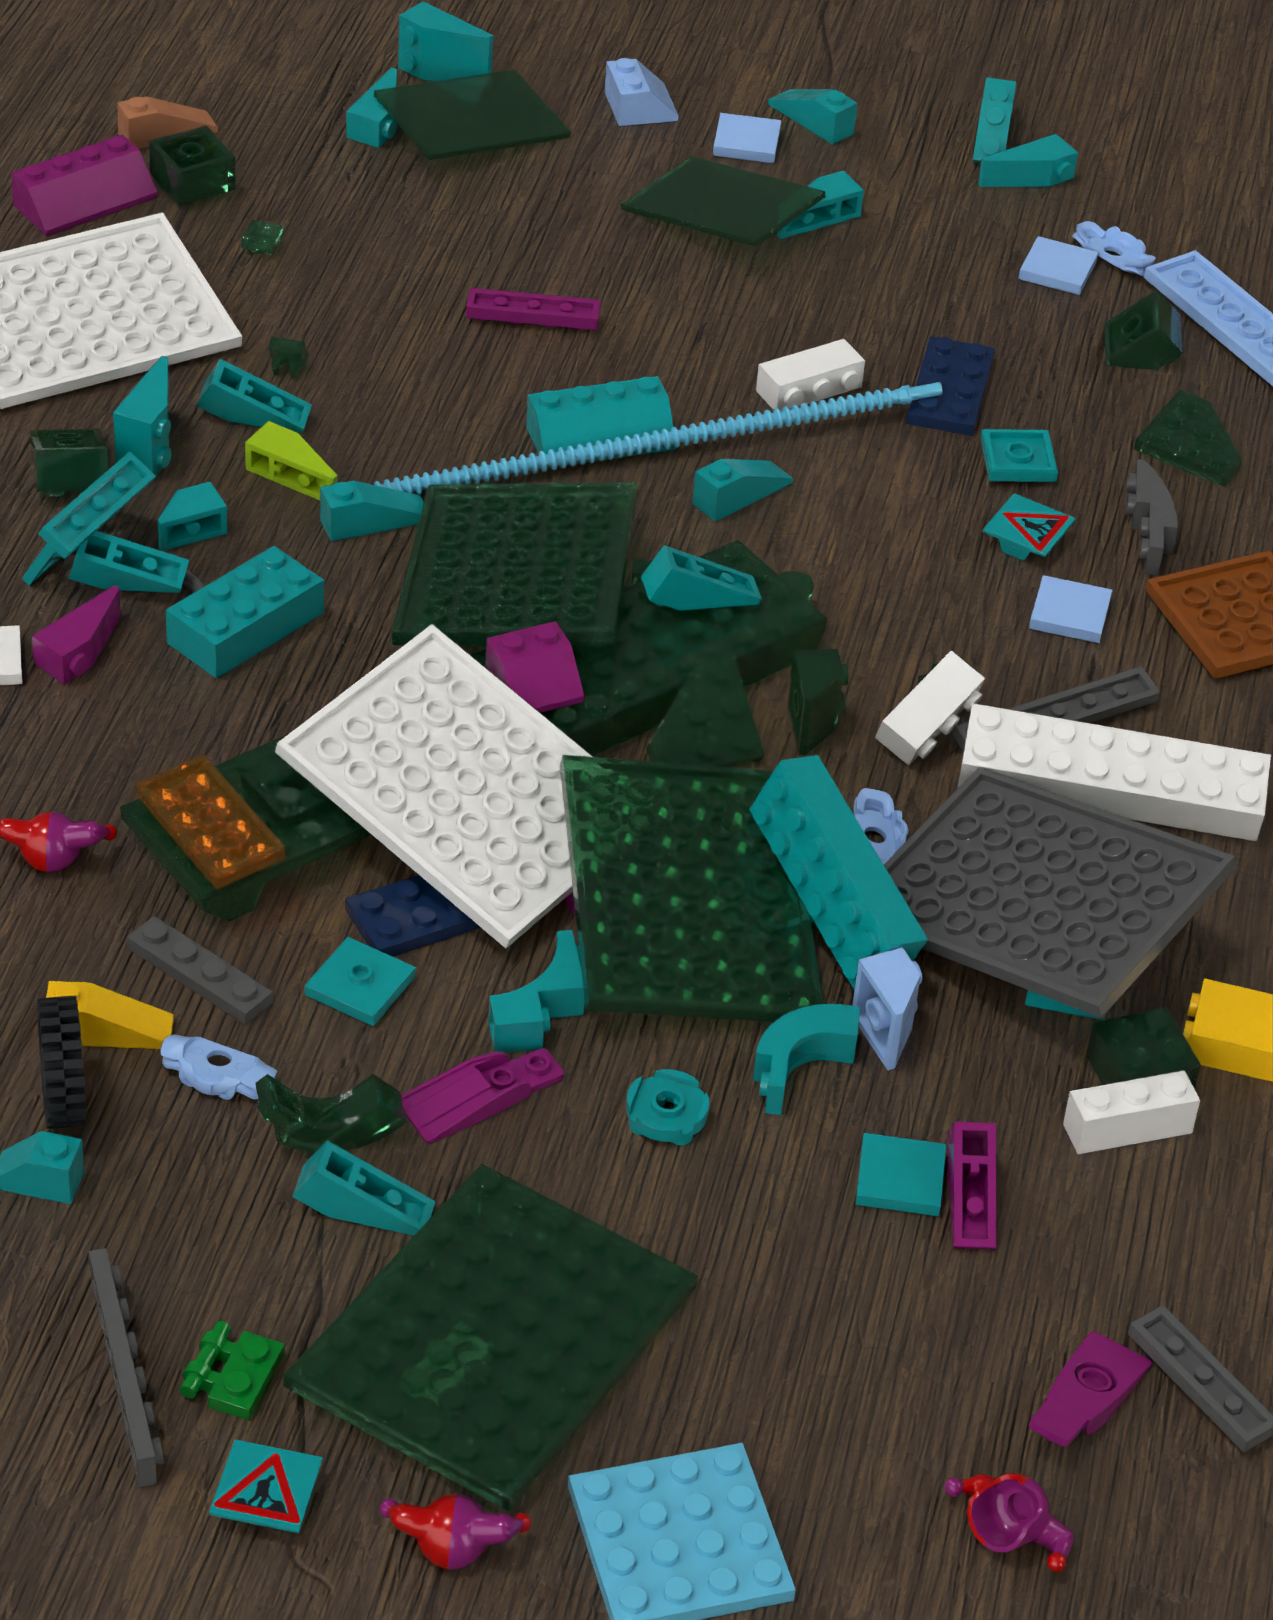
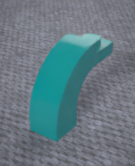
M842 1004L811 1005L783 1015L768 1027L757 1046L753 1081L760 1082L759 1095L767 1096L765 1113L781 1115L785 1083L789 1074L796 1067L816 1060L853 1064L860 1007Z

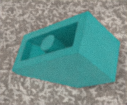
M211 482L177 490L158 518V547L161 551L227 534V506Z
M40 1131L2 1151L0 1155V1190L67 1204L72 1203L84 1174L82 1139Z

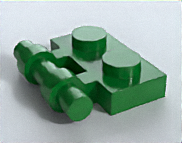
M217 1321L212 1330L207 1331L203 1335L199 1343L200 1352L196 1359L187 1364L182 1374L184 1381L179 1388V1392L189 1399L195 1398L199 1389L210 1392L208 1395V1408L250 1421L285 1355V1343L247 1331H243L238 1342L233 1343L227 1340L232 1330L230 1325L224 1321ZM215 1360L226 1362L221 1373L211 1370Z

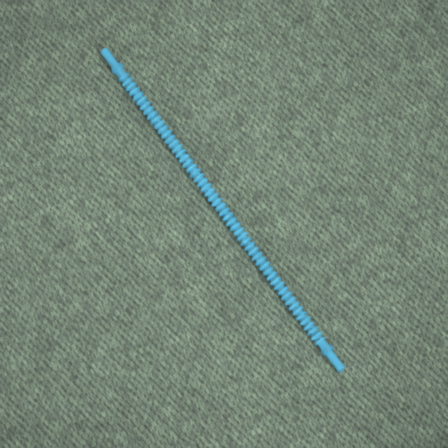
M940 382L915 387L905 385L893 391L884 388L883 393L880 390H875L873 395L870 391H867L865 396L857 393L855 398L852 395H848L846 400L840 396L837 401L834 398H830L828 403L825 400H820L818 405L815 401H812L810 406L802 403L800 408L797 405H793L791 410L785 406L782 411L775 408L773 413L765 410L763 415L757 411L754 416L747 413L745 418L737 415L736 420L730 416L727 418V421L719 418L717 423L709 420L708 425L700 422L698 427L692 423L689 428L682 425L680 430L672 427L670 432L664 428L661 433L654 430L652 435H649L648 432H644L642 437L639 434H634L632 439L626 435L624 440L616 437L614 442L606 439L604 444L598 440L594 446L591 442H588L586 447L578 444L576 449L568 446L566 451L560 447L557 452L550 449L548 454L540 451L538 456L530 453L528 458L522 454L519 459L511 456L509 461L501 458L500 463L491 460L490 465H487L483 461L479 467L476 463H473L471 468L463 465L461 470L453 467L451 472L445 468L441 474L434 470L432 475L424 472L423 477L414 474L413 479L404 476L403 480L400 481L396 477L393 482L385 479L384 484L375 481L374 485L408 493L416 492L417 495H421L422 490L431 493L432 488H435L436 491H441L443 486L449 490L451 485L459 488L461 483L469 486L471 481L479 484L481 479L487 483L491 477L498 481L500 476L508 479L509 474L518 477L519 472H522L525 476L529 470L536 474L538 469L546 472L548 467L556 470L557 465H560L561 468H566L568 463L574 467L576 462L584 465L586 460L594 463L596 458L599 461H604L606 456L609 460H612L614 455H617L619 458H622L624 453L632 456L633 451L639 455L642 454L644 449L647 453H650L652 448L660 451L661 446H664L665 449H670L671 444L676 448L680 446V443L688 446L690 441L694 444H697L699 439L707 442L709 437L715 441L718 436L725 439L727 434L735 437L737 432L741 436L746 431L753 434L755 429L763 432L764 427L770 431L774 425L780 429L783 424L786 427H790L792 422L795 425H800L802 420L805 424H808L810 419L818 422L820 417L823 420H827L829 415L833 419L837 418L838 414L845 417L847 412L850 415H855L856 410L862 414L865 412V409L869 412H872L875 407L878 410H882L884 405L889 409L893 404L905 405L910 404L912 400L942 395V386Z

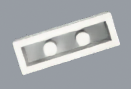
M845 339L834 341L759 364L756 392L773 410L778 408L782 411L785 406L791 409L793 405L799 407L802 403L809 404L812 401H819L861 388L865 360Z
M950 651L882 721L875 738L908 766L918 756L922 759L926 758L937 744V741L934 739L941 732L945 735L949 734L960 720L957 715L963 709H966L968 712L971 711L972 703L977 704L983 696L979 690L985 678L953 651Z
M1185 1070L1073 1090L1069 1093L1063 1125L1077 1154L1186 1135L1193 1132L1200 1099Z

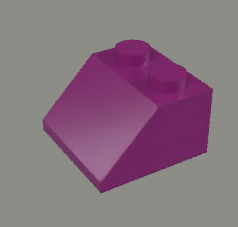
M556 621L487 638L485 668L539 713L584 702V693L571 643Z

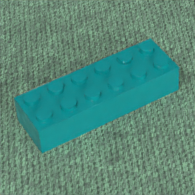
M819 756L780 760L749 810L803 901L808 913L821 932L826 944L839 963L845 977L855 991L859 959L903 947L911 961H913L928 941V938Z

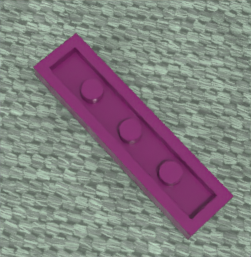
M470 288L466 306V318H474L481 321H506L513 324H538L546 327H570L578 330H597L601 300Z

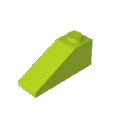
M268 421L245 442L246 470L317 500H320V487L337 483V474L297 432Z

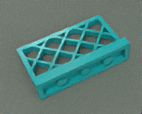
M129 451L42 527L38 534L47 544L21 579L30 586L62 557L66 559L143 491L156 476Z

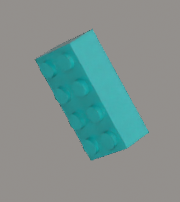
M272 546L166 609L167 644L217 679L324 613V579L276 546Z

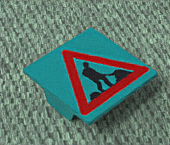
M1013 493L984 527L983 532L999 539L1003 553L1024 561L1030 552L1046 557L1076 521V518Z
M234 1439L209 1515L299 1533L323 1457Z

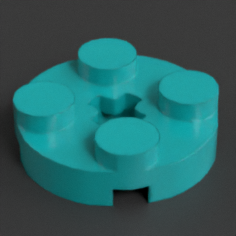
M672 1069L654 1071V1077L646 1078L643 1081V1075L637 1078L630 1085L627 1092L626 1114L629 1119L630 1130L634 1134L644 1135L656 1141L672 1142L681 1146L690 1143L693 1140V1135L702 1130L708 1119L709 1097L707 1092L704 1094L699 1088L700 1082L685 1072ZM666 1102L673 1103V1109H664L660 1106H664Z

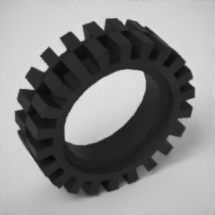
M76 995L37 998L39 1055L47 1129L86 1126L84 1066Z

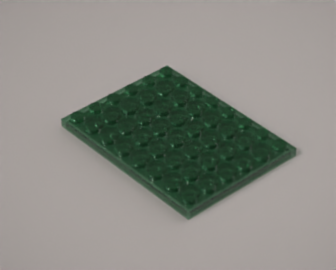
M637 483L428 485L391 632L392 644L405 645L433 624L457 645H479L486 647V641L489 637L554 621L557 622L571 644H589L591 646L615 644L638 499Z
M562 755L560 774L586 1010L775 1022L783 1015L796 1009L823 1004L809 913L749 810L773 771Z
M481 1164L284 1374L283 1386L509 1511L696 1289L698 1276Z

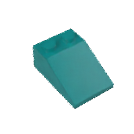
M424 1L399 15V69L421 80L489 90L491 88L492 34Z
M161 356L113 412L115 463L130 451L155 476L162 468L168 466L172 456V450L169 448L171 422L168 357Z

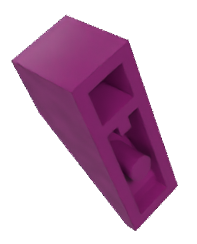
M115 585L32 635L34 664L64 685L92 668L121 617L120 588Z
M954 1122L947 1133V1175L953 1248L996 1249V1123Z

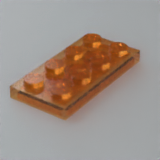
M204 754L135 784L136 796L216 890L286 858L285 846Z

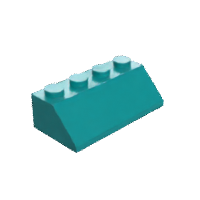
M658 376L619 382L611 381L605 384L577 386L575 388L555 391L548 390L541 393L528 394L526 428L538 454L540 451L548 454L550 449L557 452L560 447L564 451L567 450L568 446L576 449L578 444L586 447L588 442H591L594 446L598 440L602 444L605 443L606 439L614 442L616 437L624 440L626 435L631 439L634 434H639L642 437L644 432L652 435L654 430L661 433L664 428L670 432L671 428L674 427L669 397ZM671 444L670 449H665L664 446H661L660 451H656L655 448H652V451L650 453L676 449V447H674L673 444ZM645 449L642 451V454H647Z

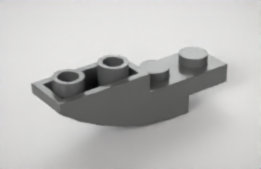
M1137 459L1135 472H1128L1126 514H1131V528L1139 529V537H1144L1141 538L1139 546V559H1144V574L1158 575L1162 554H1173L1178 530L1177 514L1174 502L1162 479L1145 460Z

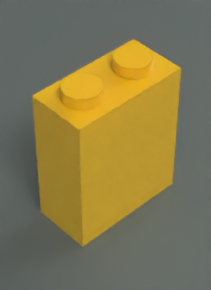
M1204 978L1201 993L1192 992L1187 1016L1195 1017L1194 1022L1186 1020L1181 1044L1189 1045L1185 1061L1273 1082V994Z

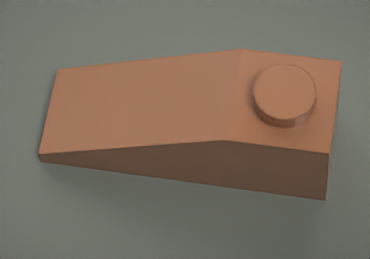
M148 96L133 97L126 101L117 102L119 136L124 135L138 149L149 147V144L155 146L174 142L175 139L185 137L180 132L185 133L187 136L193 135L192 138L202 136L201 133L207 135L218 132L217 125L205 110Z

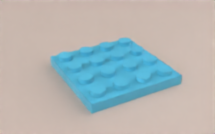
M743 1443L568 1476V1489L610 1620H701L794 1601L796 1589Z

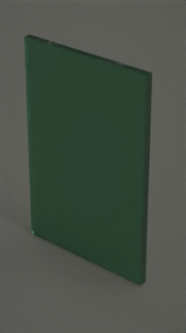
M516 70L374 90L373 96L428 160L570 138L571 131Z
M690 156L621 203V210L757 247L825 198L826 195L825 191Z

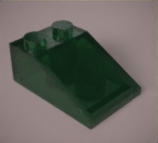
M99 428L30 430L35 487L37 492H43L44 496L60 497L65 495V491H79L80 495L108 471V449Z

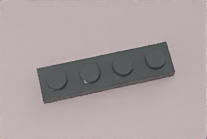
M156 916L151 917L126 937L129 950L245 1025L273 1003V991Z
M1164 1305L1130 1323L1128 1335L1244 1453L1273 1436V1415Z

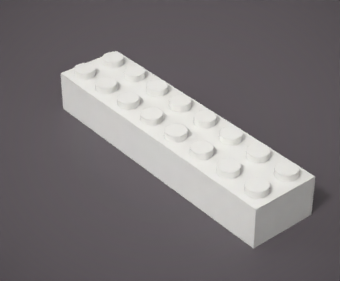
M972 703L958 788L980 767L1127 819L1257 841L1265 816L1271 755Z

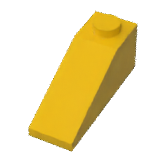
M49 981L46 998L76 995L82 1046L161 1049L165 1038L172 1035L174 1014L93 983Z

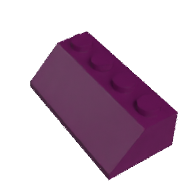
M124 135L113 136L108 140L91 146H84L79 150L64 155H57L47 161L28 165L23 169L11 172L13 205L45 236L157 198V190L140 150Z

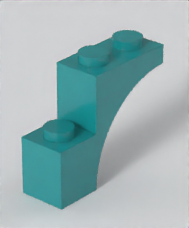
M986 77L973 155L974 163H981L983 157L1006 150L1016 81Z
M573 930L557 931L553 961L536 980L517 990L489 996L488 1025L494 1052L543 1048V1033L550 1031V1018L584 1015L585 998H591V980L589 974L582 973V969L585 967L584 950L582 945L576 946Z

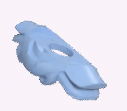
M1086 221L1077 224V232L1072 235L1083 248L1099 252V257L1132 274L1144 276L1146 267L1151 266L1156 259L1152 255L1145 254L1146 247L1142 240L1136 239L1127 232H1121L1117 226L1104 231L1096 223ZM1105 251H1113L1118 253L1120 256L1110 255Z
M863 788L859 792L858 797L855 798L854 816L864 833L866 831H875L883 836L884 842L875 843L870 841L884 865L909 839V829L902 819V811L894 810L893 799L888 793Z
M175 1034L165 1038L161 1047L163 1066L167 1069L179 1071L181 1082L188 1087H194L201 1093L219 1095L220 1098L225 1100L231 1099L236 1092L244 1094L251 1099H263L274 1087V1078L278 1071L265 1064L258 1057L198 1036L186 1037ZM214 1055H222L229 1058L231 1062L225 1066H215L209 1063L207 1059Z

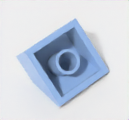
M628 58L607 61L605 95L619 126L678 121V113L664 82L637 59Z
M903 947L859 959L852 1005L860 1007L858 1027L887 1070L896 1067L912 1031L914 1014L918 1009L917 995L919 984L922 983V973L917 962L911 961Z

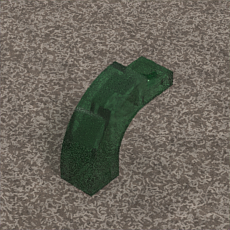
M269 1074L255 1083L259 1100L257 1106L260 1114L265 1120L273 1123L277 1141L293 1149L315 1153L327 1140L344 1150L357 1149L383 1139L407 1123L400 1091L374 1074L351 1090L327 1098H312L298 1094Z

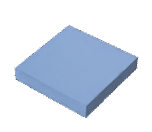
M720 113L713 146V156L774 163L781 120Z
M1038 236L1020 268L1019 279L1080 295L1097 262L1099 252Z
M1043 575L1029 629L1100 643L1112 589Z

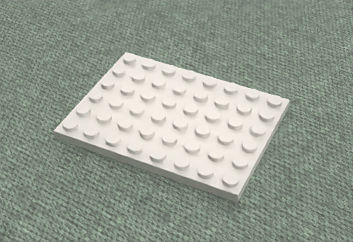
M163 212L0 252V409L149 371L161 356L168 357V365L242 346L241 333Z
M433 624L280 740L275 750L276 754L505 948L509 947L656 820L659 812Z

